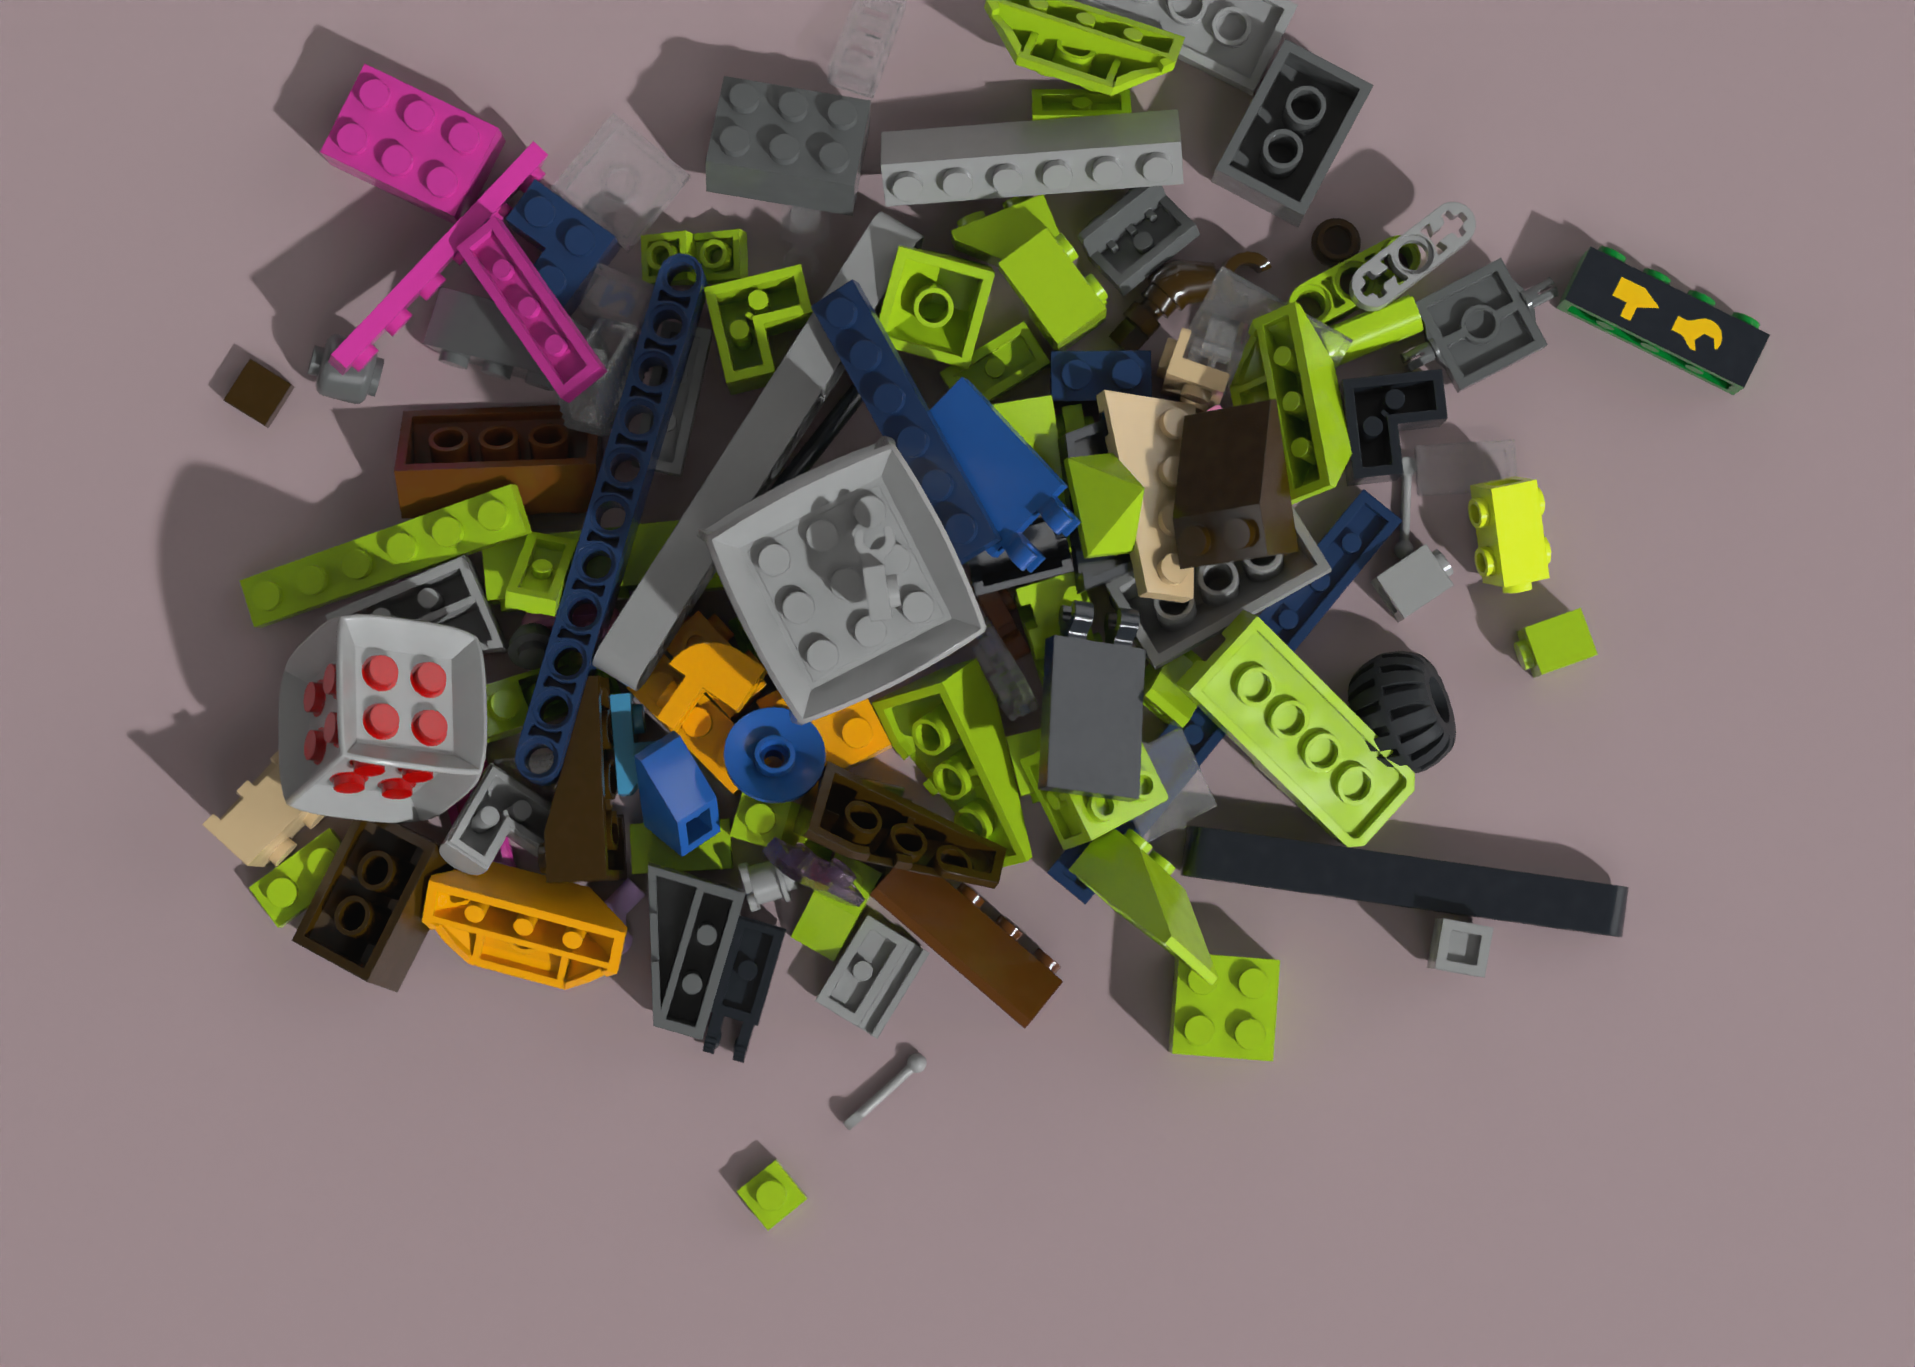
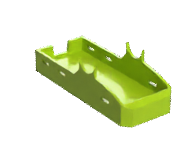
M1243 609L1221 633L1226 640L1207 661L1197 660L1175 685L1252 759L1250 763L1262 771L1277 786V789L1285 793L1334 840L1346 847L1365 846L1415 791V773L1407 765L1399 766L1388 760L1393 767H1387L1377 759L1379 755L1387 758L1393 751L1391 749L1379 751L1374 741L1378 736L1257 615ZM1365 740L1368 741L1378 751L1371 752Z

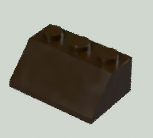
M353 819L291 941L368 983L398 992L429 931V928L422 922L429 879L431 875L457 869L448 864L440 855L439 848L441 844L399 823Z

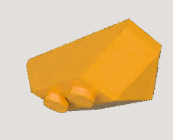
M492 862L488 870L481 875H470L458 869L431 875L422 922L430 930L435 929L443 941L468 964L563 990L591 982L604 975L608 977L617 974L628 928L590 887L575 883H546L545 875Z

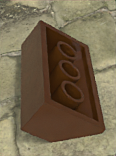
M601 403L403 411L394 467L401 518H416L509 484L518 486L527 516L538 513L570 512L580 514L587 512L603 460Z
M893 868L870 894L872 898L1024 1029L1063 983L1055 975L1061 966L1039 947L1031 954L1017 941L1023 933L1001 914L995 921L984 914L979 908L985 901L964 882L955 889L944 878Z

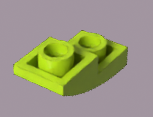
M741 229L695 234L683 230L641 235L643 285L655 286L662 263L668 257L678 253L688 254L698 260L708 284L724 283L748 277L747 232ZM690 272L679 273L673 278L671 286L694 285L696 276Z

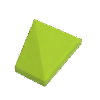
M1113 453L1066 458L1064 465L1074 513L1081 522L1077 527L1084 559L1128 554L1134 551L1145 488Z

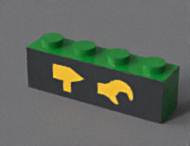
M1600 246L1597 250L1590 247L1581 256L1556 307L1557 309L1731 395H1735L1745 387L1770 334L1759 329L1760 323L1739 312H1733L1731 316L1715 308L1716 302L1698 291L1689 290L1686 294L1670 286L1671 280L1666 275L1649 268H1644L1642 272L1626 264V257L1614 249Z

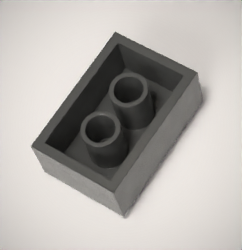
M1285 39L1220 159L1211 182L1299 227L1374 85Z
M724 76L706 157V192L853 216L869 136L871 100Z

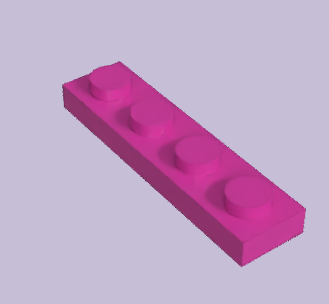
M493 216L456 247L561 399L570 403L608 372L502 220Z

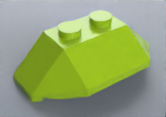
M986 0L984 5L986 13L1015 65L1036 71L1043 76L1055 77L1082 86L1086 90L1100 92L1109 96L1116 95L1172 71L1185 39L1184 36L1074 0Z
M1294 301L1252 320L1248 334L1251 336L1240 355L1230 385L1233 406L1276 399L1292 504L1335 488L1352 454L1334 362L1301 305Z

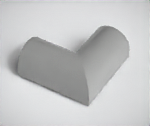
M490 763L485 768L440 846V855L448 864L461 872L470 875H481L488 870L507 837L538 858L539 843H545L544 830L552 803Z

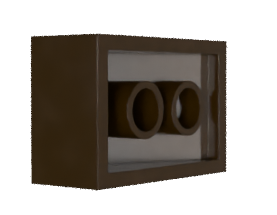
M1276 399L1184 416L1172 518L1180 569L1299 552Z

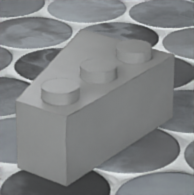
M465 555L325 614L327 621L345 615L373 614L447 625L477 636L483 654L508 652V643L492 605L487 601L486 591L475 565Z

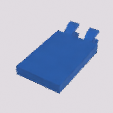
M961 377L930 411L1002 539L985 551L995 558H998L1006 551L1008 557L1021 571L1027 569L1032 573L1046 558L1022 534L1030 524L1041 514L1043 520L1057 535L1062 533L1067 537L1081 523L1075 514L1058 498L1068 486L968 379Z

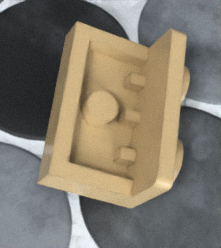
M1182 327L1178 340L1168 337L1156 377L1164 379L1161 394L1178 399V402L1196 404V413L1206 412L1211 407L1220 404L1230 374L1185 359L1184 355L1192 330Z

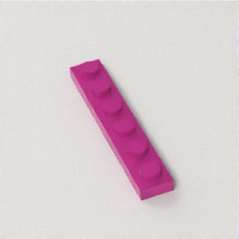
M533 141L330 355L328 363L342 376L351 367L359 373L379 352L373 344L386 331L393 337L413 316L407 308L419 296L427 301L443 285L446 278L440 273L453 260L459 266L465 262L456 247L493 216L503 221L513 209L508 204L510 199L519 190L525 193L534 179L540 182L544 178L546 173L540 168L548 154Z

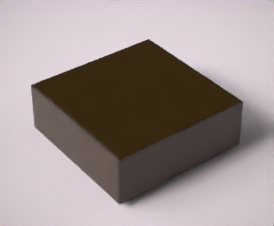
M249 359L225 396L224 401L269 428L295 387L257 362Z

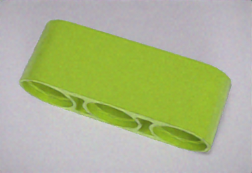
M1400 235L1386 238L1300 284L1293 290L1286 305L1304 297L1316 300L1321 307V316L1309 319L1316 332L1361 309L1355 305L1350 295L1341 289L1340 278L1347 274L1354 275L1358 268L1399 238ZM1414 243L1403 245L1399 249V253L1403 254L1406 258L1408 269L1417 270L1421 262L1419 247ZM1387 269L1384 274L1375 280H1371L1367 275L1364 276L1365 289L1363 294L1367 297L1374 293L1378 298L1383 297L1380 291L1381 288L1395 274ZM1395 275L1397 283L1399 285L1402 284L1404 280Z

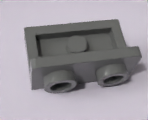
M1163 186L1130 188L1115 205L1102 215L1094 217L1087 224L1086 228L1078 234V239L1088 260L1125 296L1196 239L1200 233L1196 224L1166 195Z

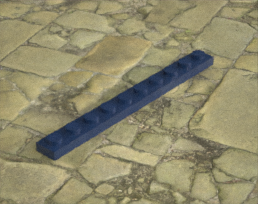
M1363 489L1317 545L1332 571L1265 608L1258 617L1294 652L1402 520ZM1198 706L1184 728L1169 724L1147 750L1168 794V800L1116 827L1115 829L1123 835L1130 828L1142 837L1226 735ZM1092 841L1065 850L1047 872L1049 876L1084 905L1087 904L1095 893L1071 873L1069 869Z

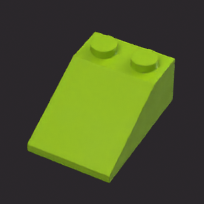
M1130 828L1124 835L1113 829L1092 840L1069 871L1119 915L1210 985H1213L1218 976L1187 892L1170 876L1176 868L1156 851L1152 850L1149 853L1153 846Z

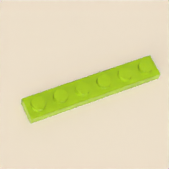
M509 484L239 581L254 628H263L434 568L463 555L468 556L532 533L518 486Z

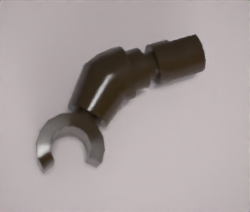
M1250 251L1231 256L1217 269H1215L1213 262L1172 260L1158 268L1147 279L1150 285L1141 293L1144 300L1140 304L1134 301L1123 313L1125 319L1109 337L1123 351L1139 350L1161 326L1158 320L1162 316L1168 319L1176 309L1182 311L1189 304L1214 300L1216 293H1220L1226 302L1235 307H1248L1249 295L1238 292L1233 284V274L1236 268L1240 265L1249 266L1259 274L1272 268L1266 257Z

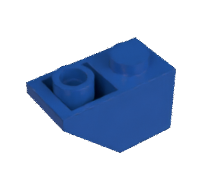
M673 730L655 743L649 744L634 756L643 822L646 828L681 857L721 832L717 797L678 733Z

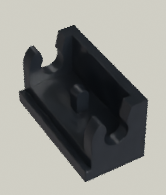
M1040 514L1022 534L1046 559L1030 573L1027 569L1021 571L1008 557L1006 551L998 558L991 557L986 551L980 553L968 561L975 595L978 596L1073 572V561L1067 537L1062 533L1057 535Z

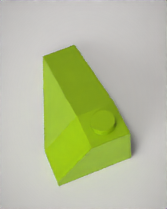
M977 658L941 668L872 702L893 748L903 760L910 756L927 778L923 783L924 787L932 797L939 793L955 813L954 823L1007 848L1003 867L1027 862L1033 857L998 702Z

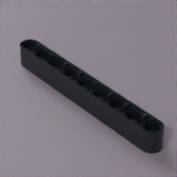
M1187 826L1180 874L1181 876L1613 937L1623 936L1629 887L1198 826Z

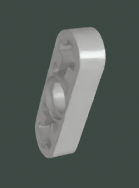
M1459 202L1442 204L1358 268L1349 285L1350 297L1355 305L1366 311H1377L1386 307L1463 248L1472 238L1476 229L1475 216L1470 208ZM1446 215L1450 220L1459 217L1463 222L1459 229L1461 237L1458 238L1454 233L1445 236L1436 245L1444 252L1437 254L1435 245L1430 238L1444 225L1445 222L1442 216ZM1427 229L1429 237L1421 233V231ZM1414 243L1423 248L1426 253V263L1422 268L1410 270L1400 263L1398 253L1403 245ZM1387 259L1392 272L1404 280V282L1399 285L1394 275L1381 288L1380 291L1383 297L1378 298L1374 293L1366 297L1361 291L1365 285L1363 277L1367 275L1371 280L1380 277L1388 269L1381 261Z

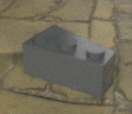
M440 287L423 342L426 346L440 353L438 361L461 369H467L468 364L471 363L481 366V371L488 375L504 380H510L512 375L525 379V383L534 387L554 391L553 386L492 299ZM572 319L602 364L605 365L611 343ZM600 378L583 391L580 396L594 399Z
M648 861L653 1026L702 1040L746 894L745 889Z

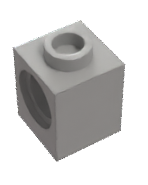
M1425 544L1374 578L1371 584L1399 623L1454 586L1449 578L1454 572L1445 556L1438 549L1431 552L1427 544Z
M1435 918L1427 968L1485 978L1494 927L1445 918Z

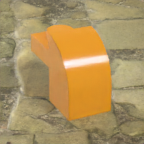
M705 642L690 646L675 656L669 663L674 670L685 677L680 685L674 680L671 681L656 703V706L662 709L657 719L675 732H678L705 691L739 714L766 676L767 671L753 659L727 644Z

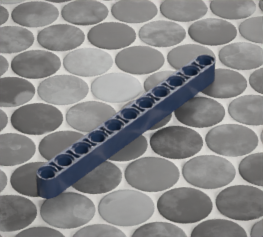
M678 253L668 257L659 269L516 749L515 763L517 769L529 781L540 786H549L559 781L587 677L594 676L597 667L592 665V662L600 644L607 635L706 300L704 287H708L706 276L698 260L688 254ZM690 272L696 276L694 285L688 290L677 291L671 287L673 278L679 273ZM676 319L682 322V329L678 335L670 339L657 335V329L663 321ZM662 366L668 369V376L661 385L648 386L643 383V376L649 368ZM648 413L654 417V424L646 433L634 434L629 431V423L637 414ZM630 460L640 464V471L632 481L620 482L615 479V471L622 462ZM612 508L624 510L626 513L625 521L618 529L606 530L601 527V518L607 510ZM597 556H607L611 559V568L608 574L598 579L587 576L586 571L589 561ZM585 603L595 605L597 616L593 623L585 627H577L573 624L572 616L578 606ZM571 651L580 653L583 658L580 670L570 676L561 675L558 670L560 658L565 653ZM564 700L568 705L566 718L561 723L555 725L547 724L544 720L546 706L551 701ZM541 748L551 749L554 756L551 768L541 774L533 773L529 766L531 755Z

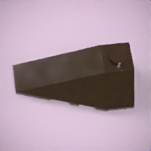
M601 676L587 677L544 830L545 843H539L538 866L541 873H546V883L625 881L627 879L624 814L617 815L616 811L613 810L612 799L616 798L618 789L616 767L613 759L607 758V749L614 747L609 679Z
M829 761L824 766L817 784L802 798L793 833L851 859L995 889L999 884L1007 848Z

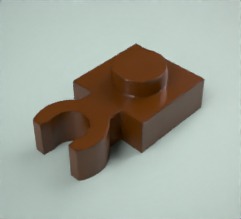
M972 585L971 588H972L973 593H974V595H975L974 587H973V585ZM1007 588L978 596L975 595L979 606L995 634L999 637L1011 661L1014 663L1030 654L1031 650L1010 614L1017 607Z

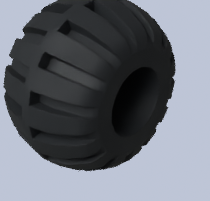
M1406 651L1386 652L1377 655L1363 664L1353 675L1348 687L1349 708L1378 736L1374 741L1379 751L1390 749L1393 751L1387 758L1382 755L1377 757L1384 765L1393 767L1388 761L1390 760L1399 766L1407 765L1414 773H1420L1439 763L1452 750L1456 739L1453 709L1441 677L1427 658L1418 653ZM1365 740L1371 752L1378 751L1368 741Z

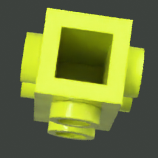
M1513 476L1470 485L1472 499L1468 503V514L1472 525L1476 528L1478 548L1475 551L1474 558L1476 569L1482 577L1483 583L1502 587L1503 593H1520L1531 590L1532 582L1550 578L1548 564L1551 561V548L1547 538L1544 536L1542 523L1545 500L1541 489L1538 487L1537 480Z

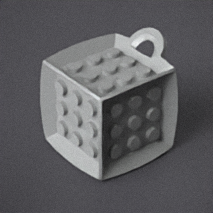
M883 436L873 445L803 473L736 509L707 529H699L697 537L705 541L733 609L767 673L789 707L790 721L794 724L802 726L805 723L847 708L891 688L949 656L982 633H985L987 624L984 622L971 585L949 536L920 483L897 449L893 438ZM890 525L894 530L896 541L892 552L885 558L884 564L886 575L897 574L902 606L891 607L892 619L871 622L860 553L854 544V535L856 530H863L865 544L871 549H879L885 543L884 526Z

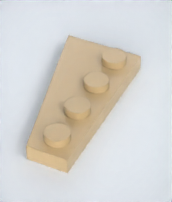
M1103 390L1096 395L1099 413H1104L1109 434L1105 436L1108 453H1113L1145 488L1134 551L1129 553L1138 596L1186 603L1193 599L1194 568L1180 569L1172 518L1184 416L1196 414V404Z

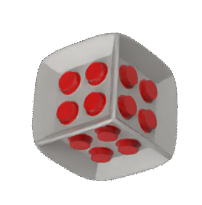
M373 614L339 616L326 621L318 627L289 657L280 687L278 717L279 771L281 788L286 804L301 811L330 817L383 823H410L437 817L463 798L474 788L481 777L487 749L486 675L483 652L477 636L447 625Z

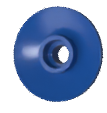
M779 707L761 708L743 716L731 728L724 746L725 768L734 785L749 797L766 803L790 802L807 794L819 781L826 760L825 745L817 728L811 722L805 723L802 726L792 723L790 721L789 709ZM774 756L778 757L783 764L779 768H772L767 766L764 760Z

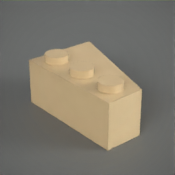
M279 750L270 758L272 763L253 783L247 780L236 791L240 797L220 819L213 813L202 824L247 866L267 868L271 862L275 866L280 865L296 848L297 844L292 839L306 825L309 829H312L325 817L324 815L301 811L286 804L280 781Z

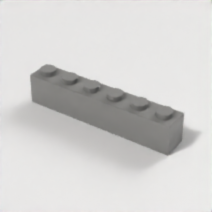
M1178 109L881 132L880 165L886 207L1184 184Z

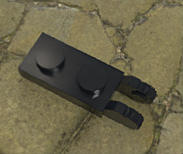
M739 915L711 1012L713 1014L703 1046L704 1052L714 1054L721 1041L724 1018L729 1017L743 1021L740 1034L735 1040L732 1052L734 1054V1061L744 1063L754 1027L760 1023L787 929Z

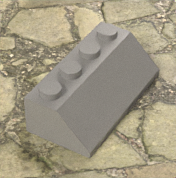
M1293 506L1299 552L1195 567L1193 599L1186 603L1139 597L1133 572L1105 584L1110 603L1116 613L1120 607L1139 610V628L1133 642L1138 648L1146 649L1145 658L1155 670L1221 634L1243 609L1256 614L1332 571L1329 563Z

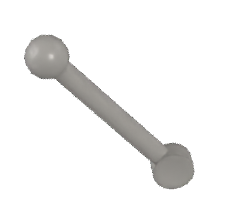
M1409 456L1402 458L1404 471L1401 481L1400 519L1402 521L1400 523L1399 542L1394 548L1395 555L1399 559H1404L1414 552V548L1409 542L1411 478L1417 470V462Z
M920 1053L910 1055L907 1059V1065L843 1122L844 1126L850 1131L911 1074L922 1072L926 1068V1058Z

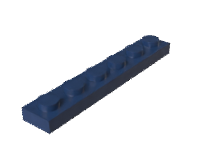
M852 279L813 304L811 308L882 436L895 440L897 449L917 478L946 530L961 565L1000 542L1002 539L860 284Z

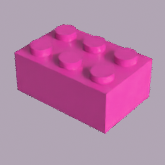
M364 63L320 153L330 165L455 224L476 202L506 140L498 127Z

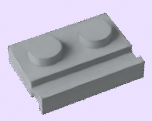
M867 915L815 1001L878 1039L930 953Z

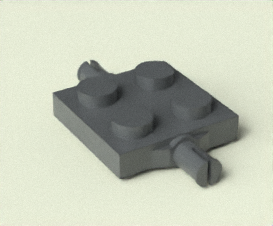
M1499 258L1416 301L1423 323L1425 343L1400 354L1403 364L1421 355V357L1407 363L1405 368L1408 372H1413V370L1436 360L1445 369L1454 388L1459 393L1544 349L1548 344L1536 323L1534 308L1554 297H1558L1559 291L1557 286L1539 295V293L1555 284L1548 277L1546 280L1524 291L1512 279L1502 258Z

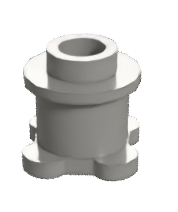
M778 853L773 854L772 860L749 866L748 862L738 864L751 912L761 909L760 904L785 898V901L789 902L791 901L790 891L798 889L791 860L781 862Z

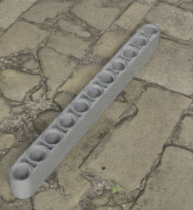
M882 211L879 212L867 227L823 298L853 279L860 284L876 315L879 317L898 245L921 249L924 236ZM814 312L617 617L594 656L593 666L635 691H638L645 684L716 573V568L705 541L697 537L698 530L707 529L728 514L769 490L845 370Z

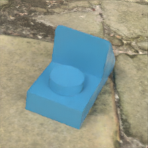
M631 693L611 694L610 705L618 795L622 797L633 796L639 789L634 756L646 746L656 741L638 742L637 734L646 733L643 704H635L634 696Z

